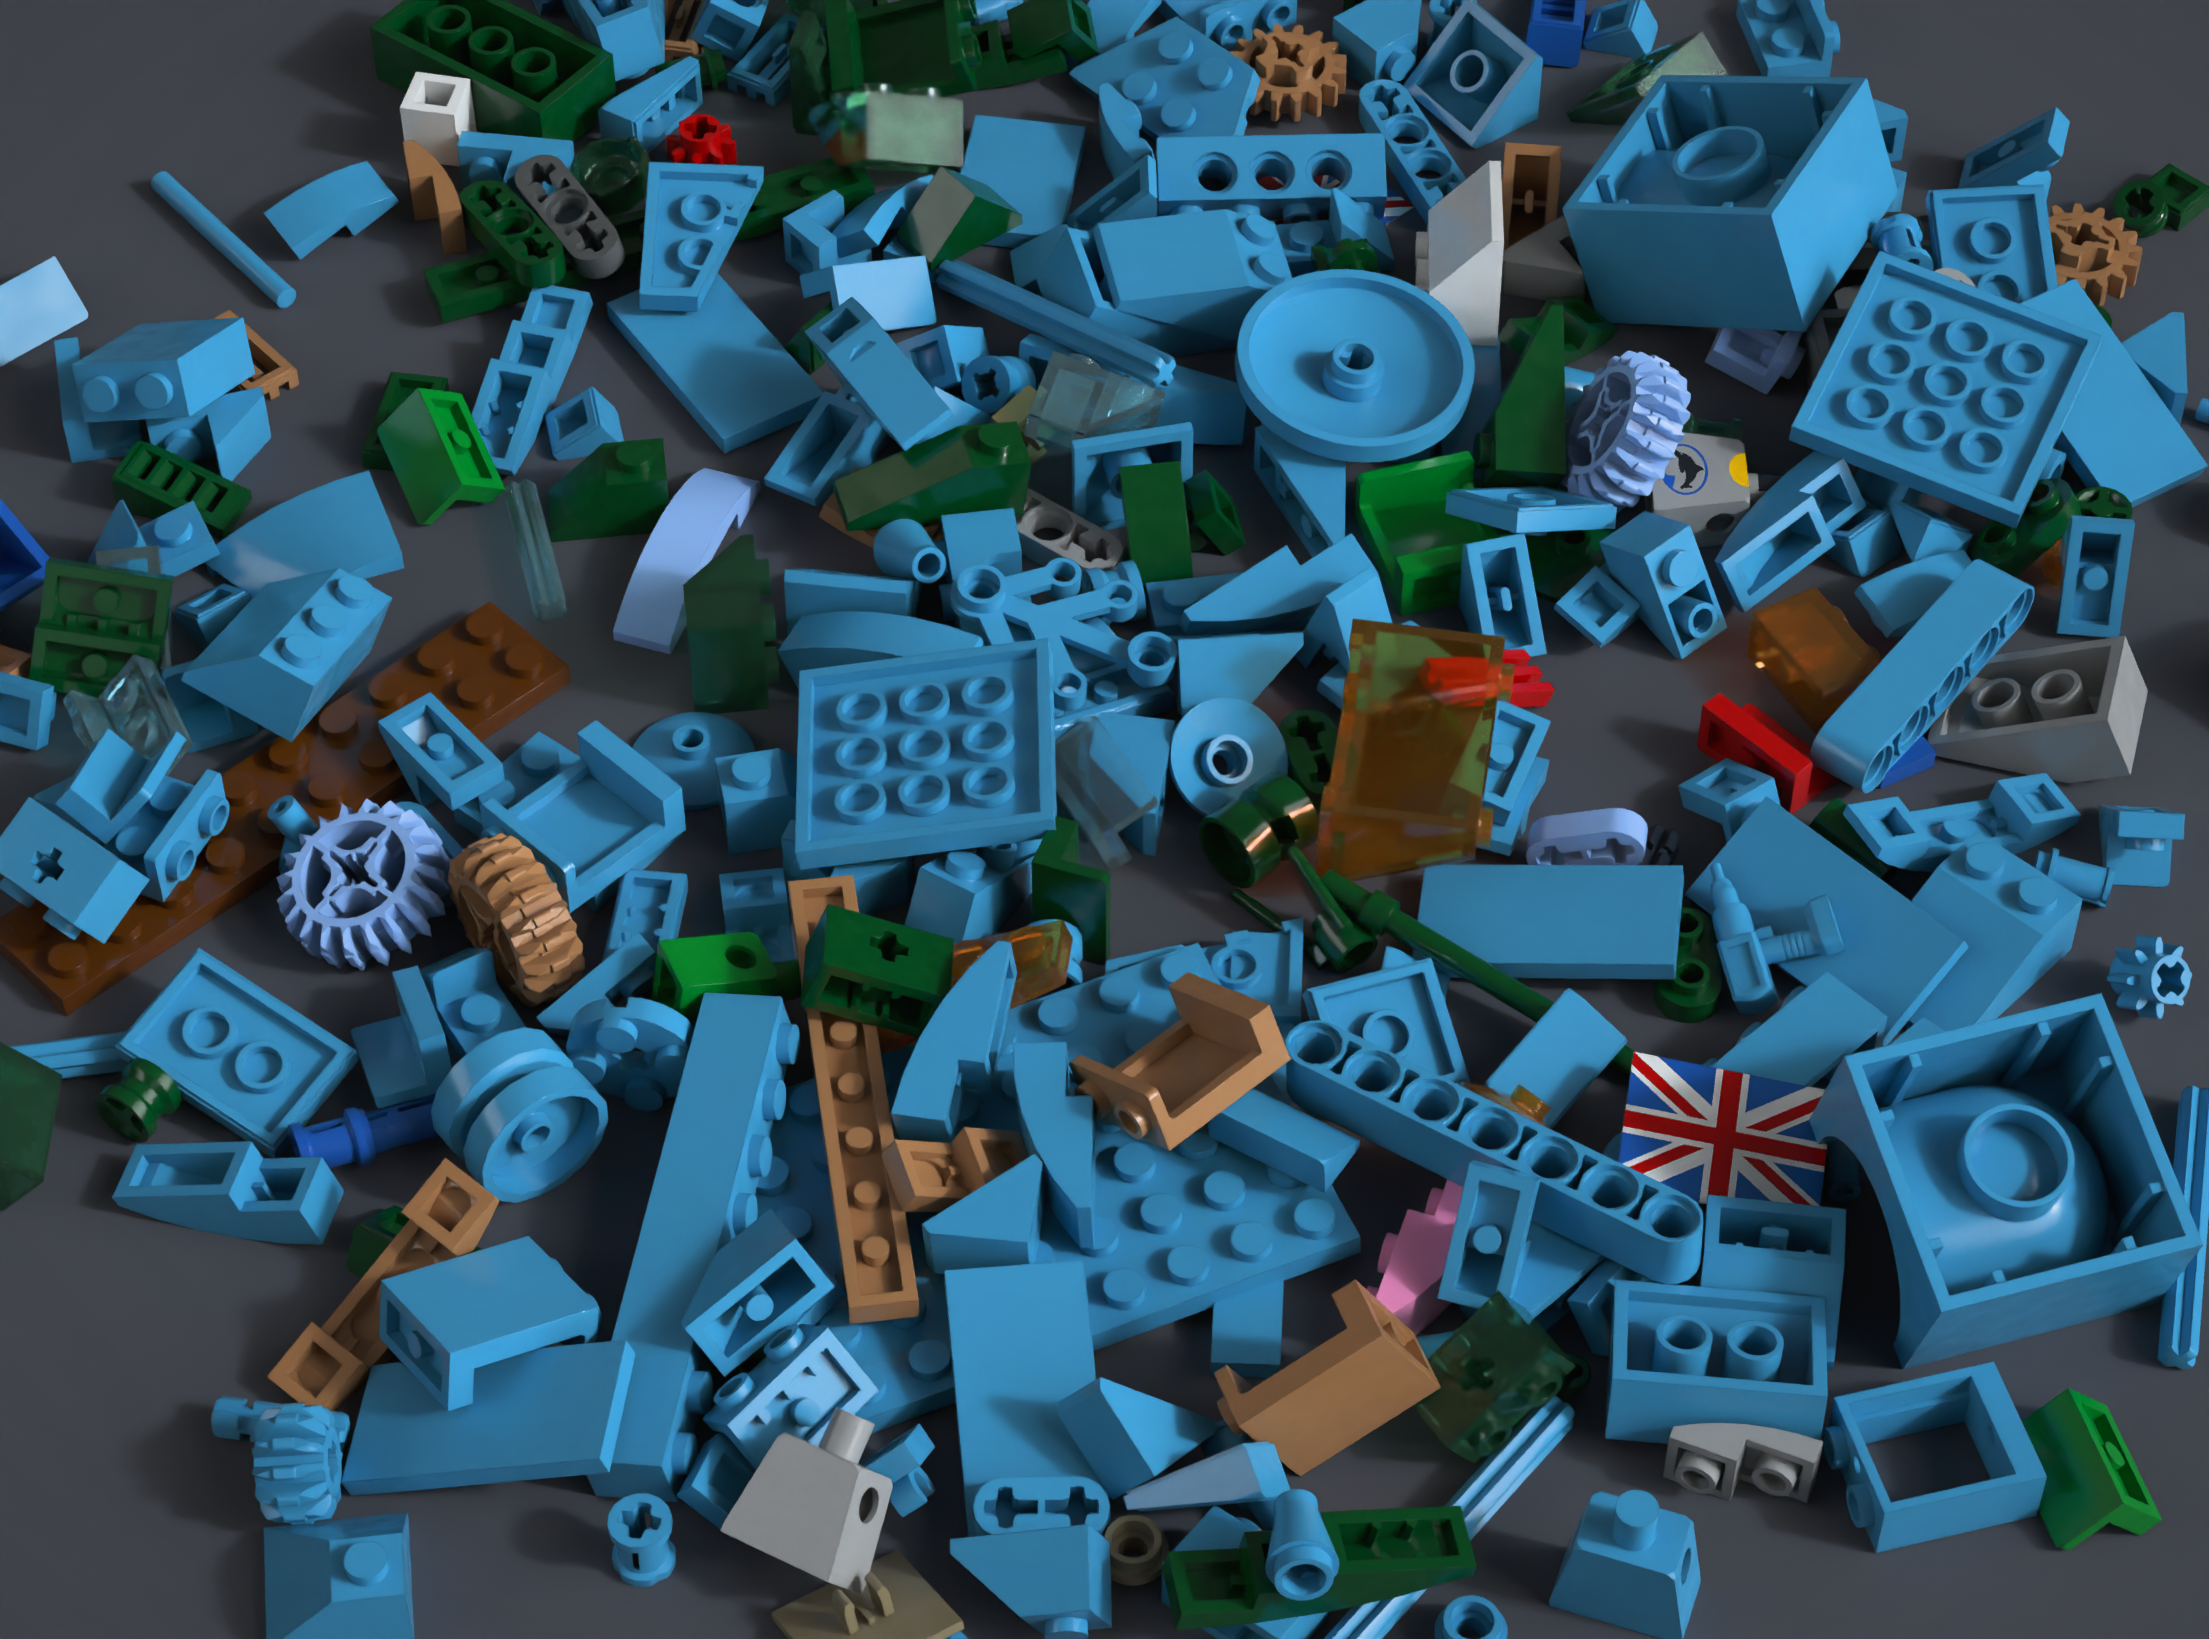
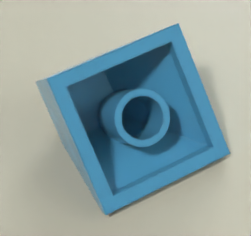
M1191 422L1072 440V512L1104 530L1125 527L1118 479L1119 468L1180 461L1185 501H1190L1186 480L1193 475V427Z
M1286 629L1169 636L1176 644L1178 650L1176 671L1173 676L1177 712L1184 715L1196 705L1206 700L1220 697L1237 698L1252 704L1304 645L1303 632Z
M407 1512L319 1521L305 1525H283L264 1528L266 1639H414L410 1535Z

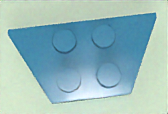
M1174 17L1075 67L1069 73L1076 86L1098 101L1099 86L1109 82L1125 99H1130L1135 103L1142 118V128L1140 130L1156 141L1157 137L1244 136L1248 123L1246 113L1248 108L1254 103L1260 84V78L1254 68L1178 17ZM1211 178L1223 187L1227 185L1219 178Z

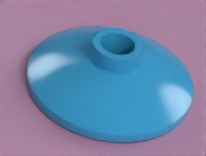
M1230 697L1206 700L1185 713L1171 735L1168 764L1172 780L1182 798L1194 810L1205 817L1229 800H1239V796L1245 789L1267 774L1279 772L1286 776L1288 775V753L1279 729L1265 712L1244 700ZM1214 754L1220 755L1226 760L1228 769L1225 775L1220 774L1215 769L1212 761Z
M688 712L666 717L647 728L633 746L635 751L682 787L684 810H702L719 805L715 758L755 752L750 736L741 726L723 716L705 712Z

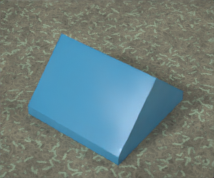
M1464 0L1403 86L1410 95L1466 143L1475 149H1479L1538 119L1543 58L1474 0Z
M808 568L785 569L784 594L787 637L802 615L835 611H862L917 618L924 583L918 580Z

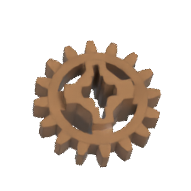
M1274 24L1273 32L1267 35L1259 29L1253 30L1252 42L1239 38L1236 41V51L1230 52L1254 68L1260 78L1254 103L1250 106V114L1254 116L1266 110L1270 111L1271 121H1277L1281 114H1290L1294 122H1300L1301 113L1308 111L1311 115L1319 117L1321 116L1322 104L1335 107L1338 101V94H1345L1346 55L1339 54V43L1337 41L1323 44V32L1320 30L1309 36L1303 34V25H1296L1292 32H1284L1280 24Z
M2075 203L2072 212L2065 213L2058 205L2051 206L2050 217L2048 218L2058 286L2076 279L2087 296L2098 306H2104L2106 294L2117 299L2123 298L2125 287H2134L2136 284L2137 273L2140 267L2143 250L2142 247L2136 245L2137 232L2123 231L2125 220L2122 217L2114 218L2110 221L2104 219L2105 209L2100 207L2093 213L2084 212L2081 204Z

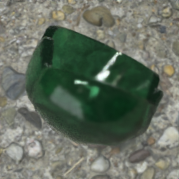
M629 136L626 140L608 137L588 143L574 156L569 171L604 215L613 216L629 212L644 201L647 196L648 169L651 159L636 137Z

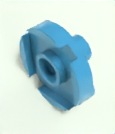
M628 997L626 1008H605L607 998L593 1001L582 1007L572 1020L566 1043L568 1058L573 1062L574 1068L594 1088L606 1094L622 1098L631 1108L644 1112L656 1111L662 1107L664 1099L677 1096L695 1029L687 1018L666 1005L644 998ZM636 1048L642 1051H634L633 1049Z

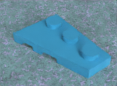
M649 162L639 290L640 310L699 311L764 182V166Z

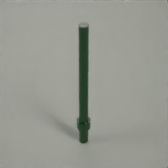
M1329 869L1321 879L1338 904L1359 916L1357 922L1379 936L1385 933L1390 934L1426 957H1431L1436 963L1537 1023L1554 1004L1551 1000L1400 911L1401 903L1377 889L1370 893L1332 869ZM1624 1045L1608 1066L1630 1079L1633 1052L1636 1051Z

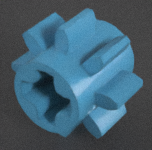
M2137 935L2135 941L2136 949L2117 947L2115 950L2117 956L2111 964L2107 981L2110 982L2112 989L2119 996L2116 1003L2118 1008L2137 1010L2138 1016L2162 1019L2164 1004L2183 1006V998L2189 989L2192 972H2190L2187 963L2181 958L2184 949L2182 946L2163 944L2161 937Z

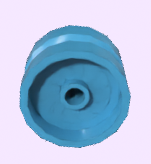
M527 1027L501 1032L475 1046L447 1074L437 1089L431 1108L434 1130L449 1148L465 1161L466 1168L478 1183L500 1201L512 1203L540 1197L567 1181L588 1161L600 1144L609 1120L605 1099L574 1068L573 1062L543 1030Z

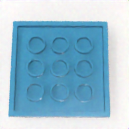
M1879 251L1791 426L1788 440L1833 458L1844 457L1846 463L2016 529L2099 351L2103 336Z
M1049 638L799 671L795 855L800 870L1043 839L1046 830H1056L1053 654Z

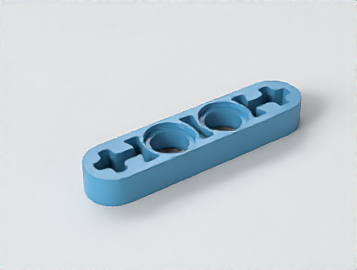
M1373 80L1366 83L1360 89L1358 103L1359 122L1366 133H1384L1386 164L1428 226V210L1464 182L1466 178L1408 90L1402 84L1393 80ZM1392 110V116L1388 118V111ZM1407 136L1414 137L1418 139L1419 142L1414 144H1401L1395 142L1393 139L1396 137ZM1420 171H1434L1442 176L1436 179H1425L1418 177L1416 173Z

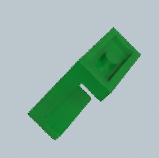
M1469 451L1363 472L1356 478L1354 517L1400 616L1458 604L1463 544L1512 535V533L1498 535L1493 526L1445 513L1447 492H1451L1453 489H1475L1473 483L1475 461Z

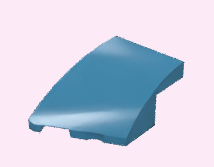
M369 470L309 490L273 507L247 522L219 542L216 546L221 555L205 562L207 572L211 576L215 577L220 574L239 589L250 592L252 599L267 583L340 568L353 576L363 579L404 569L401 548Z

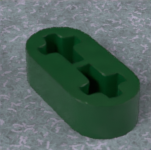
M1298 709L1289 713L1282 719L1279 727L1288 753L1289 778L1296 782L1307 794L1317 811V815L1324 817L1337 816L1346 812L1352 806L1355 799L1356 772L1334 722L1326 714L1313 709ZM1303 737H1307L1310 743H1317V750L1310 751ZM1324 774L1331 788H1327L1324 782H1317V776Z

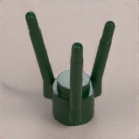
M1290 846L1287 850L1288 856L1324 909L1312 923V930L1315 932L1314 942L1303 934V952L1307 954L1318 970L1332 964L1337 972L1345 973L1364 963L1378 946L1377 934L1357 922L1358 915L1337 904L1297 846ZM1330 848L1324 849L1322 851V858L1328 870L1332 869L1347 878L1334 851ZM1233 889L1231 891V898L1245 908L1246 911L1275 932L1281 931V922H1284L1282 918L1242 890Z

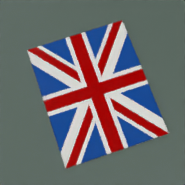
M1633 1052L1618 1162L1689 1196L1701 1204H1706L1707 1195L1820 1206L1827 1142L1817 1143L1809 1119L1825 1090Z

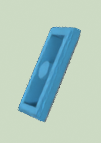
M1568 988L1488 1078L1484 1088L1491 1101L1552 1129L1628 1041L1622 1033L1584 998L1571 988Z
M1254 1088L1208 1122L1209 1137L1323 1193L1328 1190L1360 1147L1359 1139Z

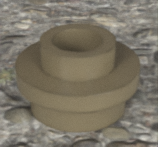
M1126 1515L1116 1519L1106 1528L1103 1537L1110 1542L1111 1579L1124 1585L1136 1586L1149 1583L1162 1574V1562L1165 1560L1167 1552H1169V1544L1165 1534L1152 1520L1140 1515ZM1127 1551H1139L1144 1555L1133 1558L1123 1556L1122 1554Z

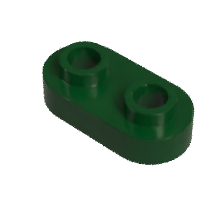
M2057 478L2038 480L2016 529L1995 520L1986 525L1972 544L1971 554L1974 560L1981 559L2013 577L2024 572L2065 533L2071 515H2080V503L2069 484Z
M1682 906L1675 979H1652L1654 999L1658 1009L1666 1017L1681 1023H1698L1713 1016L1719 1007L1722 990L1720 958L1716 945L1718 941L1713 928V922L1705 913L1691 907Z

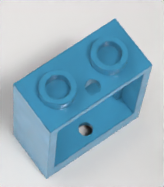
M1994 1362L1834 1397L1829 1425L1822 1429L1821 1441H1823L1822 1447L1826 1461L1832 1470L1840 1469L1847 1485L1846 1500L1851 1519L1857 1528L1865 1527L1876 1553L2037 1516L2047 1475ZM1965 1422L1991 1480L1891 1502L1866 1444Z

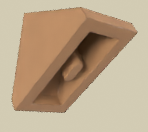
M1505 142L1502 175L1503 250L1557 219L1563 146Z

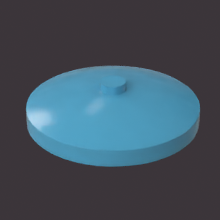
M1331 269L1291 278L1275 286L1256 301L1244 318L1239 331L1235 354V374L1240 392L1246 404L1254 415L1273 433L1288 443L1319 456L1347 462L1368 463L1405 458L1422 452L1445 438L1459 423L1467 409L1474 382L1475 359L1472 346L1463 327L1455 316L1433 296L1410 283L1388 275L1364 270Z

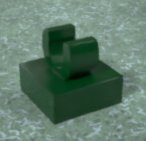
M1204 470L1186 480L1190 501L1185 502L1191 552L1200 550L1210 540L1225 556L1245 546L1246 543L1236 503L1211 474Z

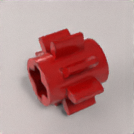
M691 115L679 122V135L672 134L666 136L668 159L672 160V163L715 165L737 163L736 140L731 139L730 125H721L711 115Z

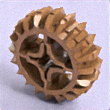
M499 833L490 838L484 837L468 845L467 848L462 850V853L450 860L448 883L451 887L450 898L457 907L456 916L464 926L466 931L465 937L471 941L474 948H489L491 950L496 980L501 987L504 986L508 990L512 999H519L521 1003L533 1008L543 1002L549 1003L562 996L570 987L582 979L583 970L585 969V958L582 955L583 943L576 934L577 924L571 919L567 909L568 903L560 896L557 890V883L551 881L546 873L544 864L535 860L531 849L524 845L522 846L521 842L515 837Z

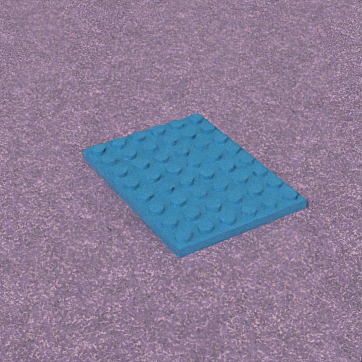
M1199 943L1009 1009L992 1092L965 1089L955 1137L964 1127L1019 1131L1022 1137L1017 1112L1012 1042H1067L1068 1063L1077 1056L1083 1055L1114 1069L1179 1021L1181 1018L1169 991V985L1187 972L1221 985ZM917 1042L881 1054L890 1116L903 1072ZM1069 1066L1070 1096H1075L1074 1091L1078 1085ZM1271 1075L1254 1087V1089L1287 1104ZM812 1078L786 1088V1106L781 1120L773 1121L769 1137L772 1145L771 1167L766 1177H759L755 1193L758 1206L757 1219L772 1208L810 1257L836 1279L844 1289L815 1079ZM891 1116L894 1139H898L893 1119ZM1100 1120L1095 1121L1094 1248H1080L1058 1221L1046 1200L1035 1263L1084 1260L1093 1351L1210 1309L1216 1302L1282 1279L1284 1281L1361 1253L1360 1235L1332 1184L1323 1193L1209 1137L1208 1123L1169 1151L1145 1139H1135L1125 1130ZM905 1212L919 1298V1317L849 1324L846 1297L844 1295L815 1324L816 1326L829 1328L878 1388L879 1391L854 1414L875 1424L872 1433L955 1403L944 1274L934 1273L926 1264L922 1224L940 1212Z

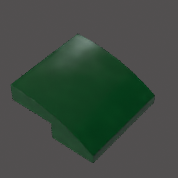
M50 557L46 561L40 619L35 627L29 679L54 685L55 692L153 706L155 704L162 666L174 576Z

